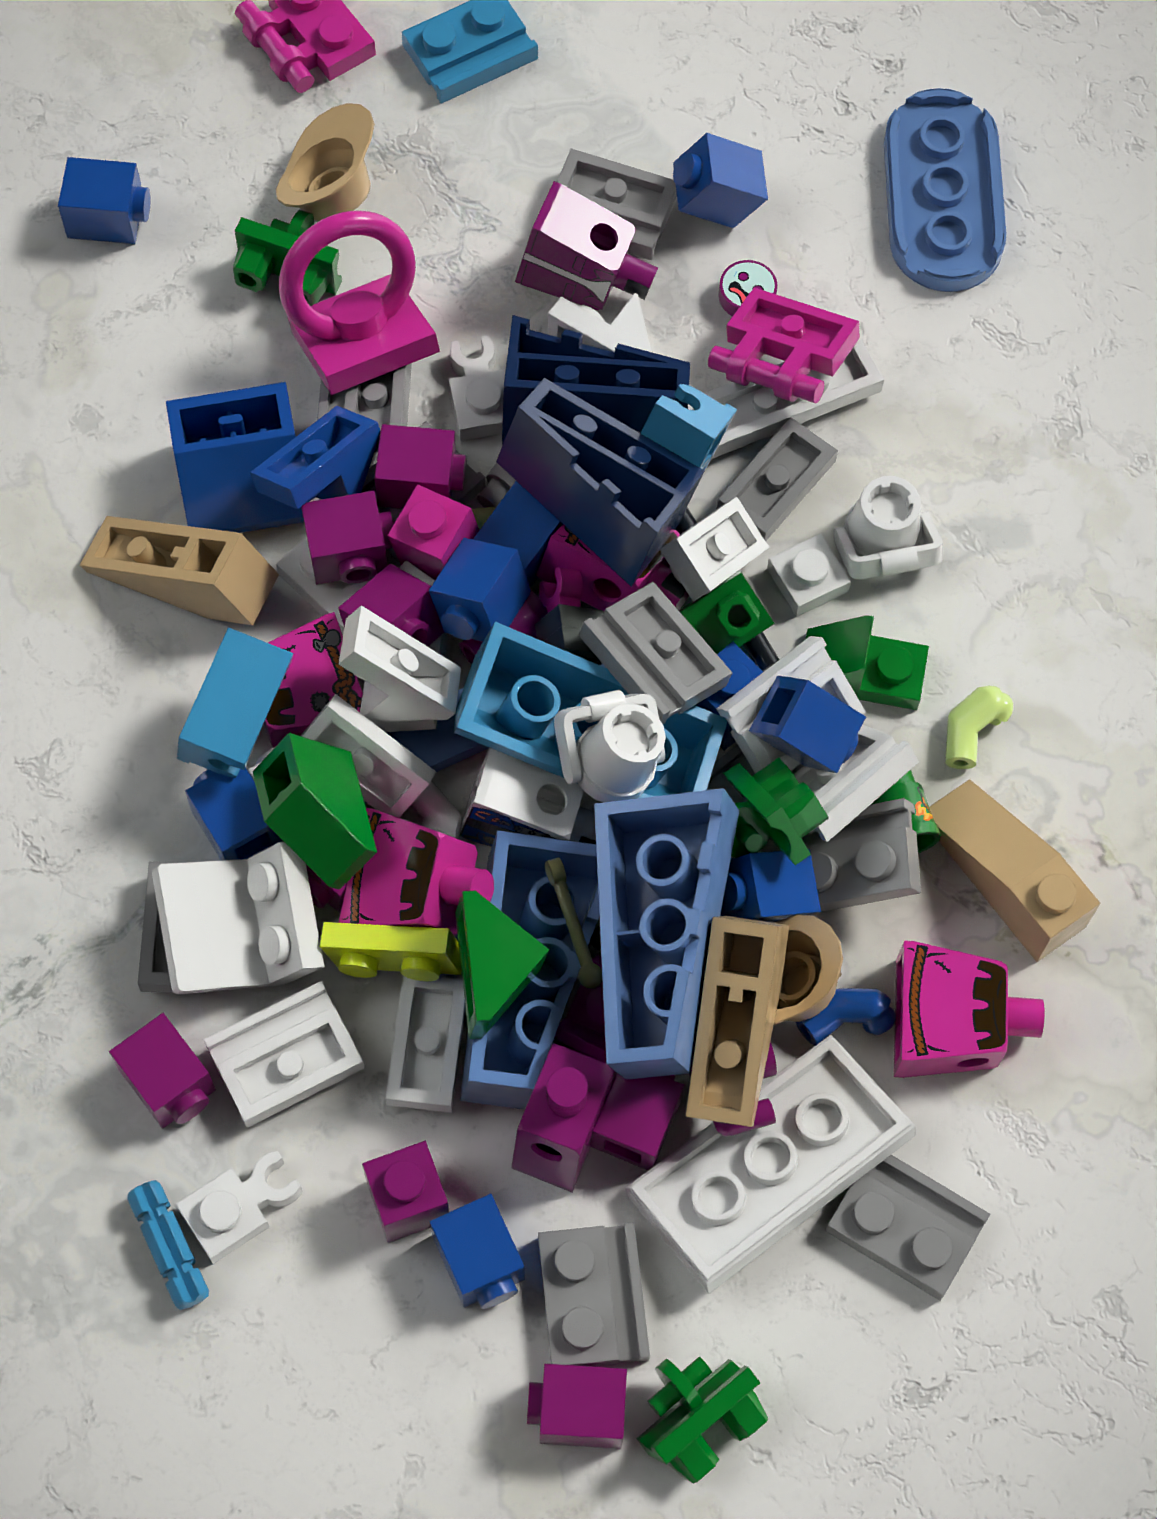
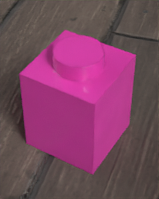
M417 484L387 536L401 565L408 561L433 580H436L462 539H474L479 532V527L470 507Z

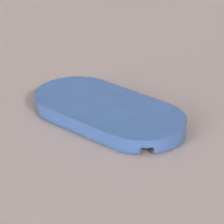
M941 88L919 91L906 98V103L900 106L897 111L895 109L888 119L884 137V160L889 241L896 264L911 280L929 289L956 292L981 284L997 269L1006 244V222L999 135L996 123L985 108L982 112L977 106L972 104L973 98L959 91Z

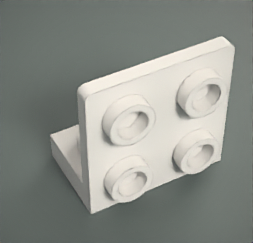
M279 842L243 860L167 863L153 868L152 878L170 983L175 994L285 985L325 967L322 950L319 947L320 939L306 863L285 842Z

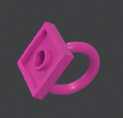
M347 211L329 216L315 223L294 242L283 261L279 275L280 299L287 314L292 334L331 395L440 352L435 331L409 296L416 271V260L412 244L405 232L396 223L374 212ZM363 235L379 240L387 248L392 260L390 275L318 302L313 306L308 304L303 293L304 275L311 260L325 246L346 236Z

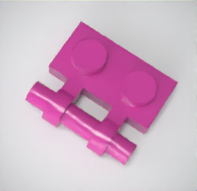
M245 0L235 10L236 17L243 24L242 32L254 47H261L271 59L270 67L281 81L289 82L298 93H303L311 88L315 79L309 71L317 66L327 79L331 81L376 55L375 41L341 0H268L269 7L273 10L271 12L260 11L253 1ZM290 32L300 45L297 47L287 45L282 36Z
M754 287L726 325L727 341L737 345L736 348L732 351L720 346H714L708 357V367L725 373L726 379L730 382L742 386H747L752 382L773 389L774 396L790 402L800 398L816 404L822 397L824 381L807 375L811 370L832 377L860 338L859 321ZM765 354L785 362L780 367L760 359Z

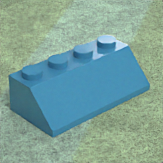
M495 622L477 651L457 704L454 733L564 778L554 728L555 715L563 709L580 706L581 700L584 697L615 690H621L624 695L629 694L607 668ZM693 706L680 715L676 713L667 718L665 724H663L666 736L664 743L665 760L657 764L654 779L639 798L707 790L727 719L698 706ZM583 720L572 723L576 743L588 727L597 724L599 721L587 723Z

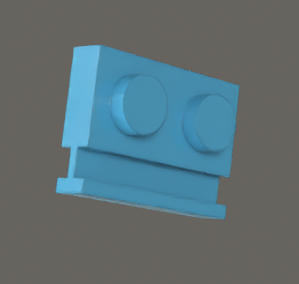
M470 0L402 31V45L427 84L432 85L441 104L538 59V44L535 40L529 38L525 25L508 0Z

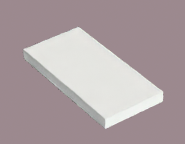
M829 1035L761 1086L759 1100L769 1098L775 1113V1124L725 1137L718 1133L714 1123H712L626 1187L628 1198L708 1294L916 1136V1126L832 1035Z

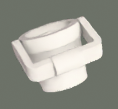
M882 476L872 480L864 488L858 501L850 507L844 527L834 528V541L848 574L855 579H866L918 570L938 565L942 561L943 541L929 512H921V499L916 488L907 480L896 476ZM922 536L926 544L918 546Z
M621 690L584 697L581 700L580 706L563 709L555 715L554 728L564 779L569 785L578 783L581 789L595 800L612 802L639 798L654 779L657 764L665 760L664 743L666 736L664 726L659 720L656 701L649 694L624 695ZM583 720L587 723L599 721L597 724L588 727L576 743L572 723Z

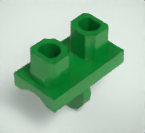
M298 210L290 223L274 218L270 226L241 217L234 231L238 248L233 265L235 283L254 292L263 291L271 273L277 276L280 275L283 261L294 242L308 228L314 225L313 213ZM328 245L315 255L304 275L303 293L310 306L316 304L325 292L336 295L342 283V276L337 273L339 250Z
M740 570L709 593L678 610L716 654L731 642L740 647L775 624Z
M779 757L753 776L740 763L723 773L728 782L747 801L735 803L740 811L732 857L737 858L749 853H758L766 846L769 838L794 865H797L811 855L801 838L828 820L829 817L814 792L804 782L799 784L794 774Z
M701 1357L695 1359L683 1371H680L670 1360L665 1359L655 1367L656 1373L665 1386L647 1400L653 1411L661 1418L636 1439L648 1455L666 1465L668 1464L687 1481L693 1484L697 1483L716 1467L717 1462L720 1460L701 1436L702 1433L717 1420H720L734 1439L742 1441L750 1437L768 1421V1417L753 1391L760 1384V1381L748 1366L744 1365L740 1368L729 1359L713 1373Z

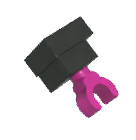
M557 567L555 569L557 584L543 581L539 584L540 600L546 606L548 614L535 624L537 639L601 665L602 662L580 638L579 633L584 621L589 618L594 620L603 615L604 611L580 607V597L583 589L580 571Z

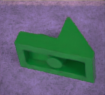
M868 615L807 629L805 640L810 636L822 637L827 644L824 647L831 660L837 661L859 700L917 711L921 700L929 646L871 635L874 616Z

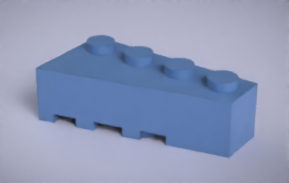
M724 788L594 804L606 1064L624 1079L691 1073L712 918L720 916L740 811Z
M497 830L487 863V870L492 874L494 880V893L490 902L547 947L549 952L541 970L482 1039H469V1034H467L460 1101L525 1109L546 1061L581 967L554 886L548 880L545 861L555 858L561 859L566 872V884L588 946L600 917L595 844Z

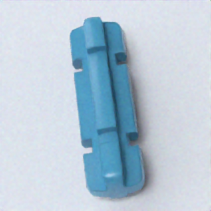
M157 1180L135 1187L127 1194V1200L137 1221H143L140 1229L163 1278L169 1279L165 1285L173 1303L179 1310L199 1304L209 1296V1290L199 1268H193L196 1261L173 1211H167L171 1205L163 1187Z

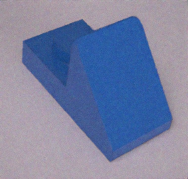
M335 406L250 472L257 492L295 509H299L315 497L323 500L361 493L381 432L378 422L340 406Z

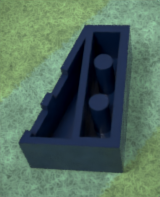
M512 315L504 380L502 445L518 407L544 378L641 433L655 403L662 395L679 402L688 409V404L681 402L674 396V393L679 384L689 385L690 362L619 343L615 347V352L582 344L583 334L565 329L561 338L530 330V319Z
M546 378L538 384L518 407L496 460L497 464L631 587L679 525L705 472L698 466Z

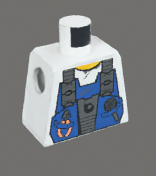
M489 748L470 793L461 823L459 840L491 848L498 830L596 845L595 811L579 807L584 792L579 784L569 785L560 776Z

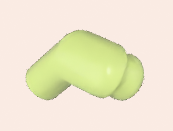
M996 686L978 687L950 711L947 724L945 757L947 766L955 769H970L976 766L978 732L989 723L996 726L1001 724V721L1007 722L1013 713V701L1009 695L1001 692Z

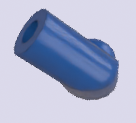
M877 988L836 989L835 995L827 1008L813 1018L795 1023L804 1038L810 1044L816 1046L844 1023H862L866 1032L873 1035H881L893 1027L896 1021V1013L889 1006L891 999Z

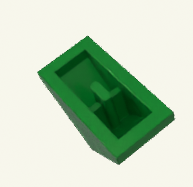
M476 890L462 891L455 915L469 1039H482L541 970L549 949Z

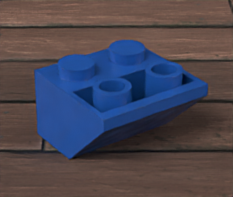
M286 382L166 401L174 458L188 526L243 533L304 522L302 507L295 509L257 492L250 474L253 469L296 437Z

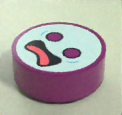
M753 260L735 262L725 269L720 278L719 302L722 308L729 315L733 316L754 287L777 294V279L772 270L763 263Z

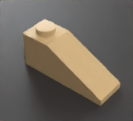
M106 516L80 563V566L87 573L207 619L246 625L254 624L279 576L276 570L242 533Z
M969 779L929 807L934 822L937 824L941 834L939 840L941 845L1036 962H1039L1087 927L1101 904L1059 852Z
M730 916L712 918L686 1117L747 1127L754 1126L781 991L789 925Z

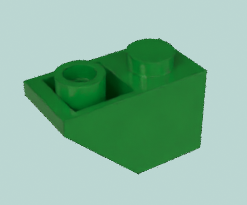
M288 733L252 771L264 822L329 887L340 890L377 853L351 751Z

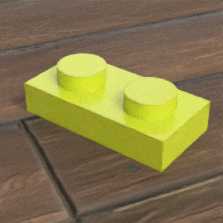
M323 923L319 947L337 966L338 970L346 975L371 978L377 975V970L400 971L403 976L418 981H436L439 979L440 974L461 975L459 942L450 929Z

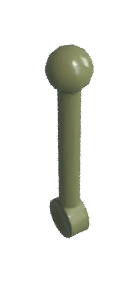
M560 858L545 861L548 880L554 886L581 966L578 972V980L582 986L594 989L603 982L602 969L592 961L566 884V872Z

